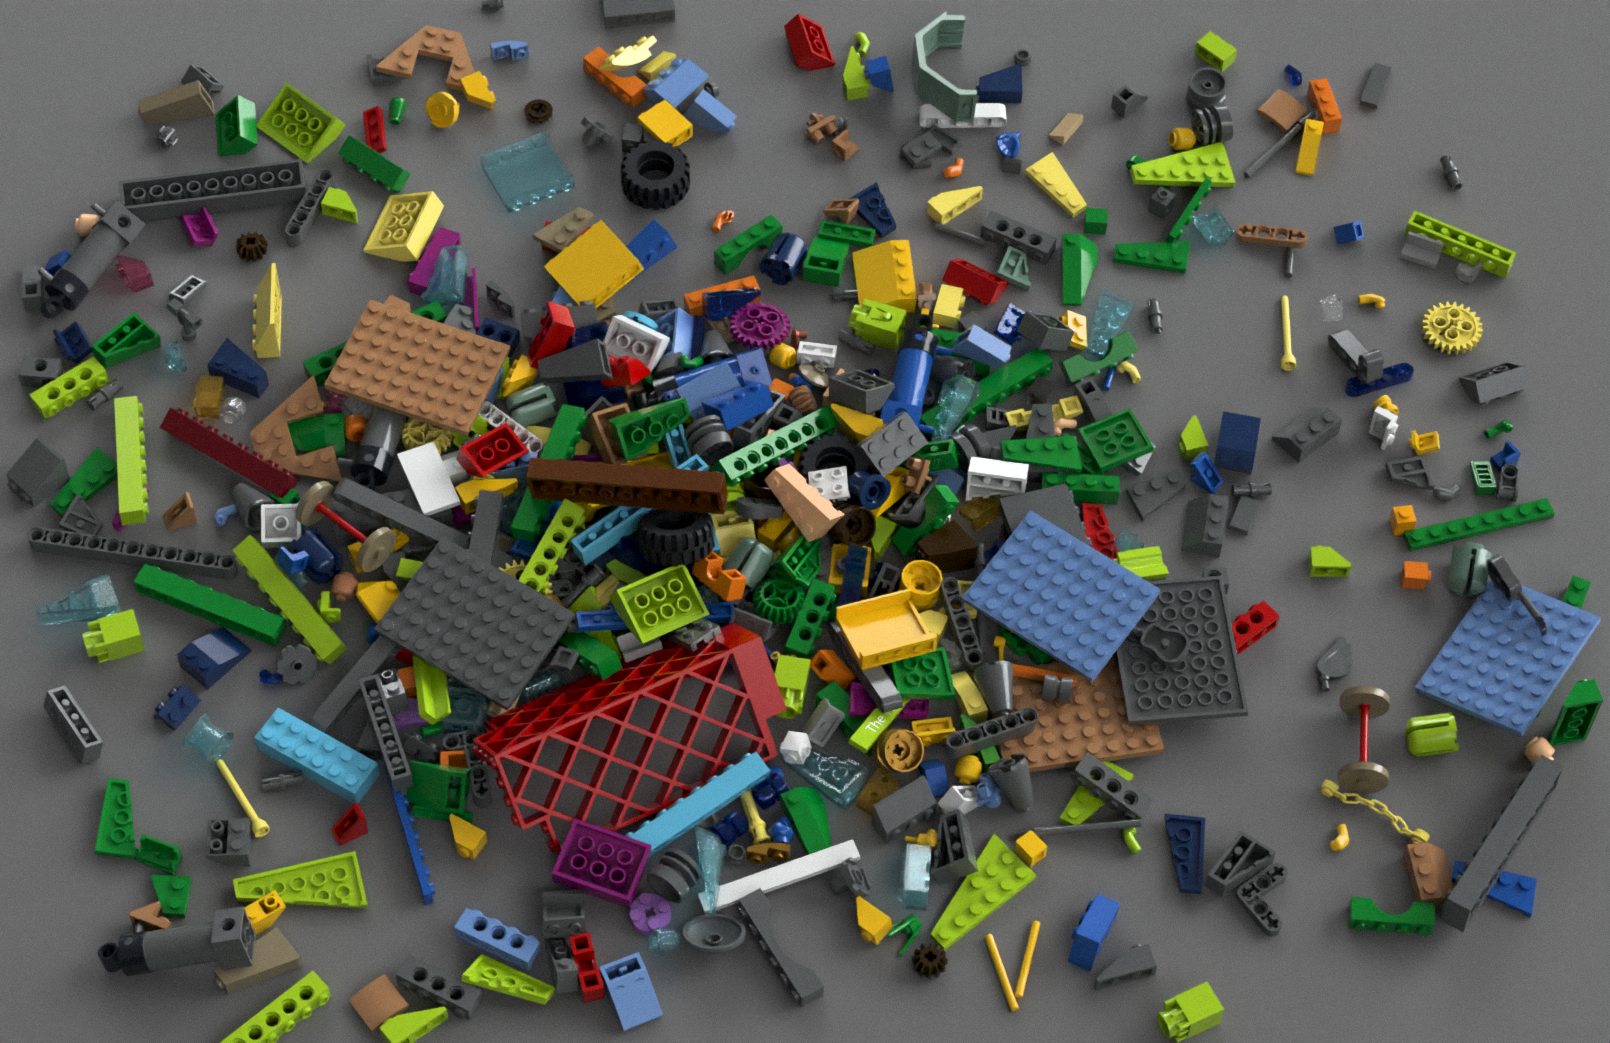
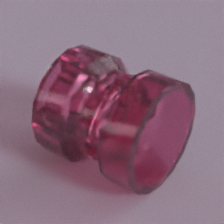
M329 391L326 397L327 402L323 406L325 414H340L342 412L341 406L344 405L346 400L345 395Z

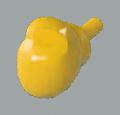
M929 829L926 834L919 833L918 838L905 837V841L915 842L918 848L925 851L934 852L937 850L938 839L937 832L934 829Z

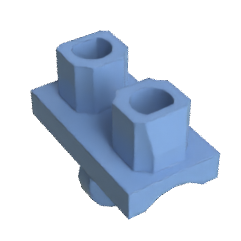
M989 772L983 773L979 776L981 783L976 788L978 792L976 803L978 807L985 804L989 808H997L1001 803L1000 788Z

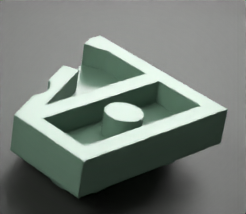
M1009 246L996 277L1028 291L1031 282L1028 280L1029 270L1026 264V253Z

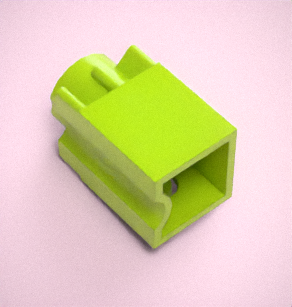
M864 299L862 306L855 304L848 326L856 330V336L860 335L862 339L872 344L895 351L905 330L906 310Z
M1159 546L1117 552V559H1113V561L1146 581L1165 580L1169 574L1166 565L1163 563L1162 552Z
M133 609L88 622L89 631L82 633L89 658L97 656L99 664L145 651Z
M779 654L774 675L787 710L776 714V716L791 719L797 715H802L810 678V659Z
M1205 982L1164 1001V1010L1157 1013L1156 1019L1166 1038L1173 1037L1176 1043L1220 1024L1224 1008L1209 983Z

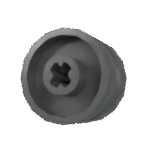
M1205 67L1195 70L1189 78L1186 95L1188 105L1194 110H1201L1204 107L1209 110L1213 105L1224 104L1228 85L1226 76L1215 68Z
M969 423L959 429V432H954L945 438V440L953 438L959 452L958 468L965 473H968L971 457L986 459L990 457L991 449L987 439L980 429Z

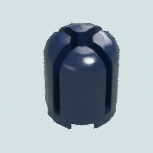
M783 232L777 235L759 264L761 273H765L773 279L772 283L787 285L788 282L793 280L806 259L808 249L805 241L793 233Z
M316 528L304 530L306 534L297 541L293 539L289 545L288 552L296 554L305 550L309 558L306 569L303 572L314 583L323 584L333 580L334 576L339 574L343 567L342 555Z

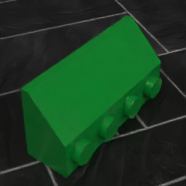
M1583 679L1576 682L1562 705L1548 739L1551 746L1587 739L1603 702L1595 679Z

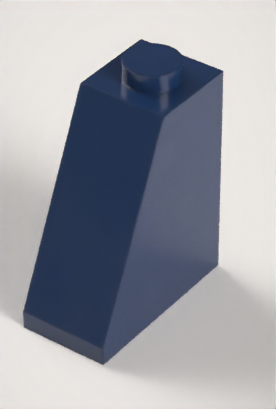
M1022 64L979 77V85L975 86L977 95H979V103H1021L1023 92Z

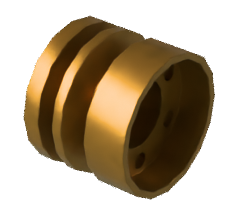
M895 728L886 729L872 746L873 757L882 769L897 772L912 771L918 767L923 759L924 744L921 738L913 731Z

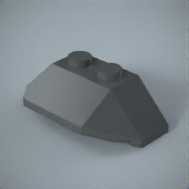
M927 475L932 477V480L925 481L919 494L909 491L885 511V516L905 526L918 527L923 522L926 513L924 498L934 485H939V476Z

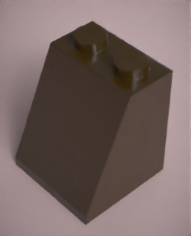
M953 519L917 542L916 560H925L933 563L942 574L975 568L978 545Z

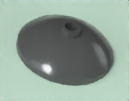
M724 914L697 916L689 920L683 928V938L689 946L697 951L710 954L731 951L742 944L746 937V929L743 923L734 917Z

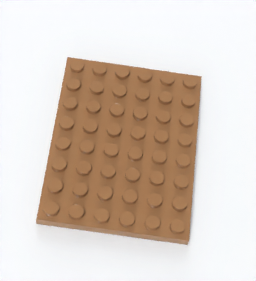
M369 300L328 376L324 387L327 390L468 436L510 352V345Z
M1116 654L1110 658L1093 682L1061 662L1028 666L1076 675L1078 681L1076 687L1072 688L1070 704L1060 703L1057 698L1051 701L1042 700L1044 681L1013 676L1012 712L1024 708H1033L1038 713L1036 729L1032 733L998 744L1001 758L1008 760L1012 759V754L1024 753L1028 761L1029 772L1071 767L1075 764L1077 766L1087 752L1098 760L1105 762L1164 754V746L1157 723L1128 725ZM990 711L991 719L997 718L994 717Z

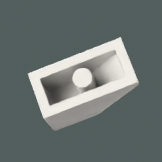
M974 785L952 786L938 804L942 808L943 814L960 809L965 815L978 807L976 803L978 792Z

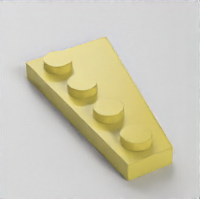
M1053 152L1025 170V174L1072 218L1086 210V202Z

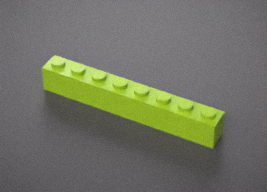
M137 396L114 398L119 514L122 526L146 523V515L149 514L148 503H145V500H148L147 488H144V485H147V476L143 474V471H147L146 460L143 459L146 456L145 445H142L145 442L144 431H141L142 428H145L144 419L141 417V414H144L143 404L139 403Z
M249 535L232 550L237 555L235 560L242 567L246 566L248 569L246 573L253 580L256 579L259 582L257 586L264 594L268 593L271 596L269 601L275 607L279 606L281 608L280 614L287 621L290 620L293 623L291 627L298 635L302 634L305 637L303 642L310 649L312 647L315 649L314 655L321 662L326 661L331 665L348 649L257 539Z

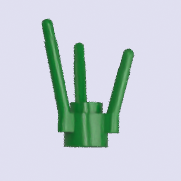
M914 914L893 925V928L887 933V937H891L899 931H902L907 936L911 935L898 953L899 957L904 954L912 941L920 935L918 930L922 927V924Z

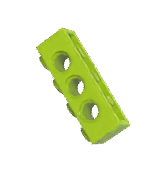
M93 356L29 394L32 406L46 420L64 408L71 406L79 399L88 396L94 390L103 387L109 382L104 367Z

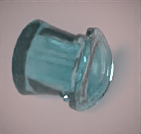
M204 713L189 731L181 745L186 749H197L212 765L226 753L233 741L234 734L212 725L210 716Z

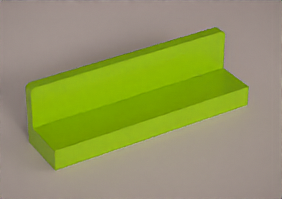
M413 656L419 716L433 725L451 713L447 676L425 661Z

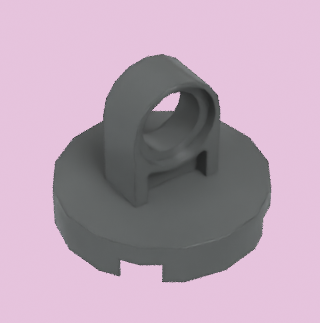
M850 857L842 861L841 871L843 876L830 883L834 895H840L849 890L857 897L860 896L862 898L870 894L868 891L871 888L869 879L864 869L859 870L855 865L858 863L856 859Z

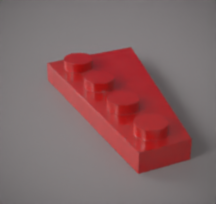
M1082 503L1080 507L1081 519L1086 527V537L1091 539L1092 548L1112 560L1117 559L1116 553L1120 551L1115 546V539L1109 531V524L1101 504Z

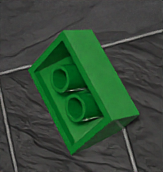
M237 95L215 114L219 156L247 154L258 145L255 103Z

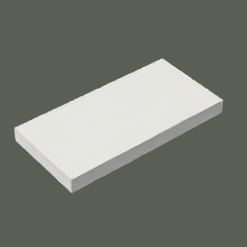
M434 442L397 454V458L423 515L429 516L461 505Z

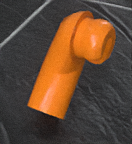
M956 158L953 166L943 170V176L945 178L960 176L964 160Z

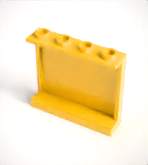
M602 220L593 224L588 231L580 235L572 244L565 247L561 253L549 260L544 266L549 275L558 282L577 305H580L579 302L591 300V304L595 303L596 308L644 270L639 260Z
M910 588L836 607L835 621L862 670L936 651L937 635L935 632L929 633L910 599Z

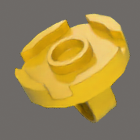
M437 92L427 99L426 114L430 116L432 120L430 122L438 128H446L457 121L460 103L447 92Z

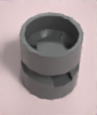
M1046 674L1042 700L1051 701L1057 698L1060 703L1070 704L1074 678L1062 677L1058 680L1057 676Z

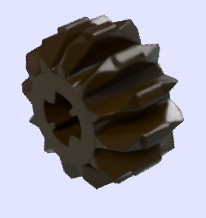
M248 231L247 235L241 234V237L237 239L236 251L241 259H246L247 262L250 260L256 262L257 258L262 259L263 255L267 254L268 245L262 234L258 235L256 231L251 234Z
M930 942L928 947L922 944L920 950L916 949L914 951L915 956L912 957V963L915 965L913 969L914 971H920V977L926 974L928 979L931 978V975L938 978L940 972H945L948 959L946 958L945 950L940 951L939 945L934 948Z

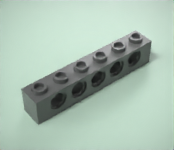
M375 674L359 679L360 692L393 791L397 792L413 787L412 774L379 676Z

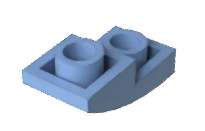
M501 41L490 44L493 60L508 56L511 57L512 61L529 57L527 42Z

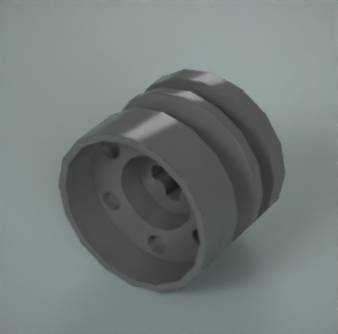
M1225 104L1213 105L1209 110L1204 107L1201 110L1195 109L1192 111V131L1196 136V142L1199 146L1213 144L1215 140L1217 142H1224L1232 139L1233 123L1230 112Z
M708 415L691 423L684 432V437L693 454H697L708 466L716 464L720 459L730 455L734 449V444L728 433L725 432L726 429L719 416Z
M669 848L664 853V856L660 858V864H656L647 874V881L660 896L670 902L680 903L689 893V887H693L696 881L702 877V871L689 855L676 848Z

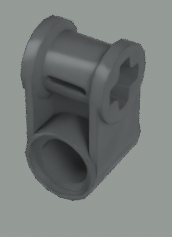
M1505 464L1502 467L1498 477L1496 499H1512L1513 502H1516L1519 471L1515 465Z

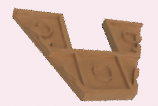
M425 25L376 65V72L411 79L418 55L449 61L452 64L445 87L462 91L460 78L475 73L461 33Z
M314 376L309 378L250 432L254 451L264 456L263 460L268 461L270 459L279 464V469L283 470L285 468L293 472L294 475L339 482L342 474L337 464L334 447L330 446L296 456L288 426L289 423L325 413Z

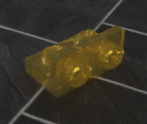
M990 495L989 498L984 499L983 496L975 497L958 509L959 515L972 523L973 530L977 532L1001 516L998 510L1001 497L998 495Z

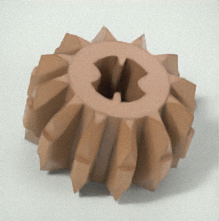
M806 385L798 386L790 391V399L794 409L799 410L804 417L817 411V404L813 394Z

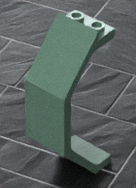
M945 11L915 34L912 67L916 95L955 122H974L977 90L958 89L926 65L925 58L937 48L962 47L965 15H947V11Z

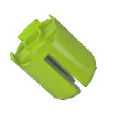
M1452 712L1410 718L1405 725L1408 751L1415 757L1458 752L1459 743H1455V740H1457V726Z

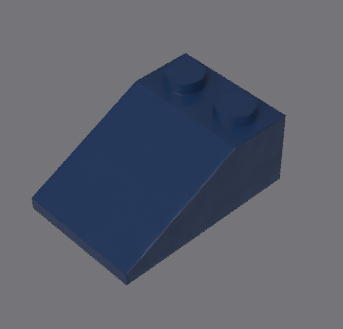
M1223 411L1214 460L1215 468L1246 474L1252 473L1261 418Z
M222 627L192 641L177 654L180 667L208 690L247 656L251 649Z

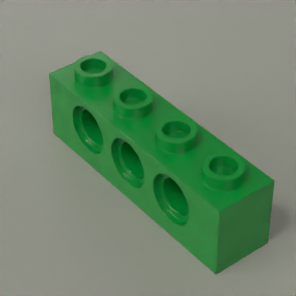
M953 438L928 442L910 456L913 458L918 456L931 461L929 472L958 468L959 452ZM907 459L898 465V467L910 471V468L906 467Z
M813 578L805 597L806 600L803 603L804 610L800 609V615L797 616L785 645L784 654H790V656L794 654L796 657L804 659L813 656L816 649L814 642L816 639H820L823 632L821 625L823 622H827L830 615L828 608L830 605H834L837 594H835L836 586ZM820 601L823 603V605L817 606L814 604V602ZM814 618L816 622L810 623L807 619ZM807 635L809 639L802 640L800 636Z

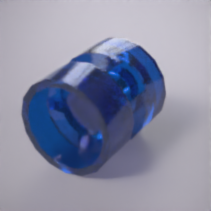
M777 773L767 777L765 783H758L751 788L754 800L763 810L772 807L776 803L775 800L780 801V794L789 791L786 783Z
M734 809L723 817V821L719 820L710 827L715 840L725 848L734 843L736 837H741L749 830L746 820Z

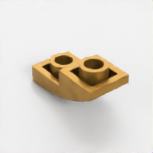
M784 843L757 844L747 847L746 860L753 864H767L768 857L776 861H788L790 856V844Z

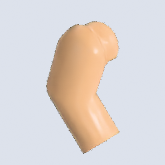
M1065 418L1057 420L1054 423L1055 437H1059L1062 434L1061 430L1064 428L1075 429L1077 421Z

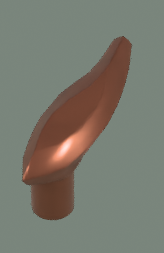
M794 327L791 333V347L795 349L797 354L800 343L799 338H807V331H798Z

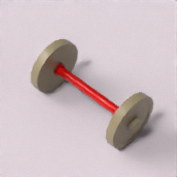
M326 481L313 485L298 503L296 519L301 524L310 526L317 523L324 516L328 517L362 543L356 559V564L364 572H371L380 567L394 549L396 544L395 532L388 527H382L374 531L367 538L330 510L334 502L332 494L335 488L333 485Z
M1352 687L1341 693L1339 706L1347 715L1360 718L1359 762L1346 764L1339 769L1337 781L1342 788L1350 792L1362 794L1375 793L1388 786L1389 773L1381 765L1368 762V718H1376L1388 712L1390 697L1386 692L1375 687Z

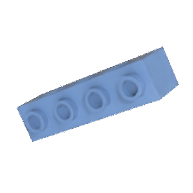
M466 907L454 927L455 937L527 971L530 970L541 952L540 942L536 937L532 935L526 936L520 933L517 928L507 927L498 919H490L476 909L471 910ZM479 927L485 928V929L482 930V931H477V930H476V929L479 928ZM496 936H503L502 939H494ZM516 944L521 945L519 948H513Z

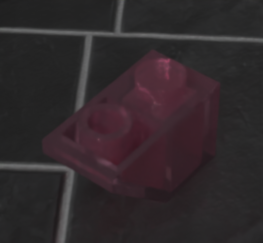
M123 255L117 256L118 264H116V268L120 275H124V284L126 288L130 287L132 293L154 286L151 273L144 261Z

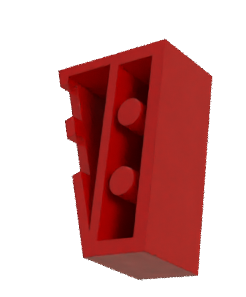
M547 301V314L539 322L542 324L539 335L535 334L527 355L530 367L538 369V360L560 353L566 349L567 341L575 331L569 309L566 306Z

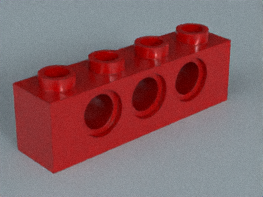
M1264 600L1258 605L1254 604L1251 606L1246 614H1240L1232 623L1237 655L1278 625L1280 615Z

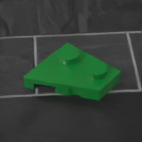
M151 874V880L164 916L185 918L192 884L191 877Z

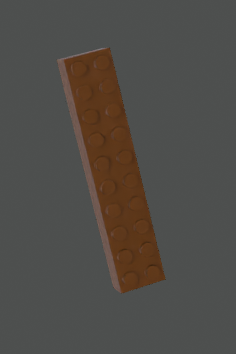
M539 457L530 458L526 475L531 497L538 500L563 501L567 499L576 503L724 514L728 498L724 473L718 471L708 472L697 469L683 470L679 468H661L658 466H631L620 463H593L581 460H554Z

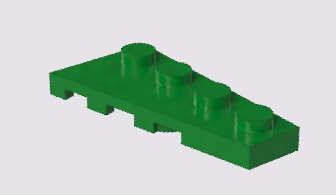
M1190 241L1119 243L1115 245L1113 262L1185 274Z
M96 447L50 503L51 508L63 518L77 493L87 502L118 478L117 464Z

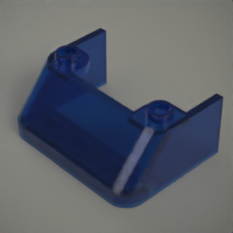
M606 321L576 329L574 334L569 337L565 350L595 339L605 338L608 331ZM600 380L563 382L568 404L584 408L585 411L601 396L611 404L626 401L623 386L604 390Z

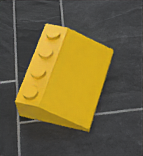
M890 240L852 252L856 290L858 291V305L862 306L864 299L906 310V312H915L917 295L909 240Z

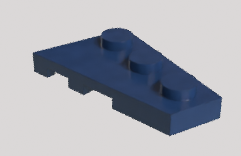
M877 182L849 198H858L857 213L872 229H876L875 232L881 238L896 230V223L885 204L883 194L880 193Z

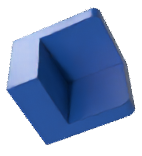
M1361 221L1333 227L1337 244L1365 238Z
M1508 440L1505 442L1503 450L1490 458V462L1501 472L1505 464L1517 466L1521 453Z
M281 546L278 549L276 562L289 575L306 569L309 555L305 550L296 554L293 552L289 553L284 546Z

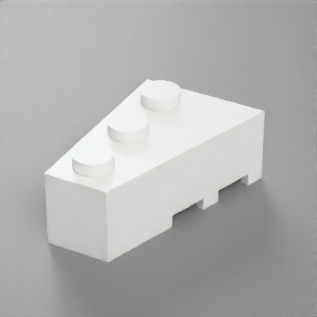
M971 457L966 500H972V497L983 496L984 499L989 498L990 495L1010 496L1025 493L1029 464Z

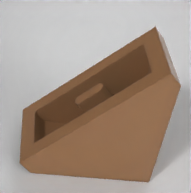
M185 492L163 514L167 530L172 531L197 523L188 492Z

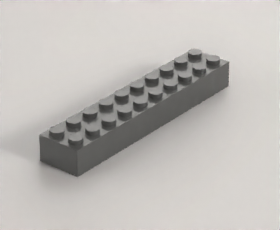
M302 159L124 180L119 181L120 203L141 221L182 215H196L200 213L202 207H206L208 213L300 202L306 193Z
M1543 755L1540 756L1538 761L1534 760L1528 770L1530 773L1528 775L1524 774L1519 784L1521 785L1520 788H1515L1510 797L1511 802L1505 803L1501 810V817H1496L1492 824V831L1486 832L1482 840L1484 843L1482 846L1478 845L1473 853V860L1467 861L1463 869L1465 872L1463 875H1458L1454 882V889H1449L1445 895V903L1441 908V912H1443L1441 921L1461 932L1465 931L1556 790L1563 769L1562 765Z

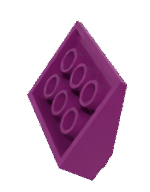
M574 818L551 873L552 881L572 889H584L586 894L630 909L652 845Z

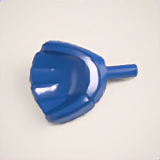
M1020 131L1016 134L1004 133L996 137V146L1003 156L1009 158L1017 156L1021 147L1018 139L1021 135Z

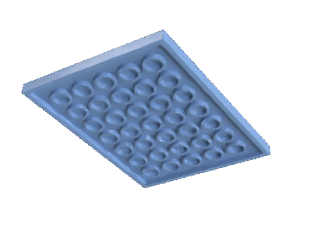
M1030 510L963 595V598L969 606L1093 682L1158 597L1160 589Z
M1490 580L1486 590L1481 592L1417 683L1415 691L1522 737L1601 622L1600 616L1522 586V590L1539 611L1542 618H1544L1545 625H1547V634L1542 636L1537 621L1531 616L1520 600L1509 602L1492 580Z

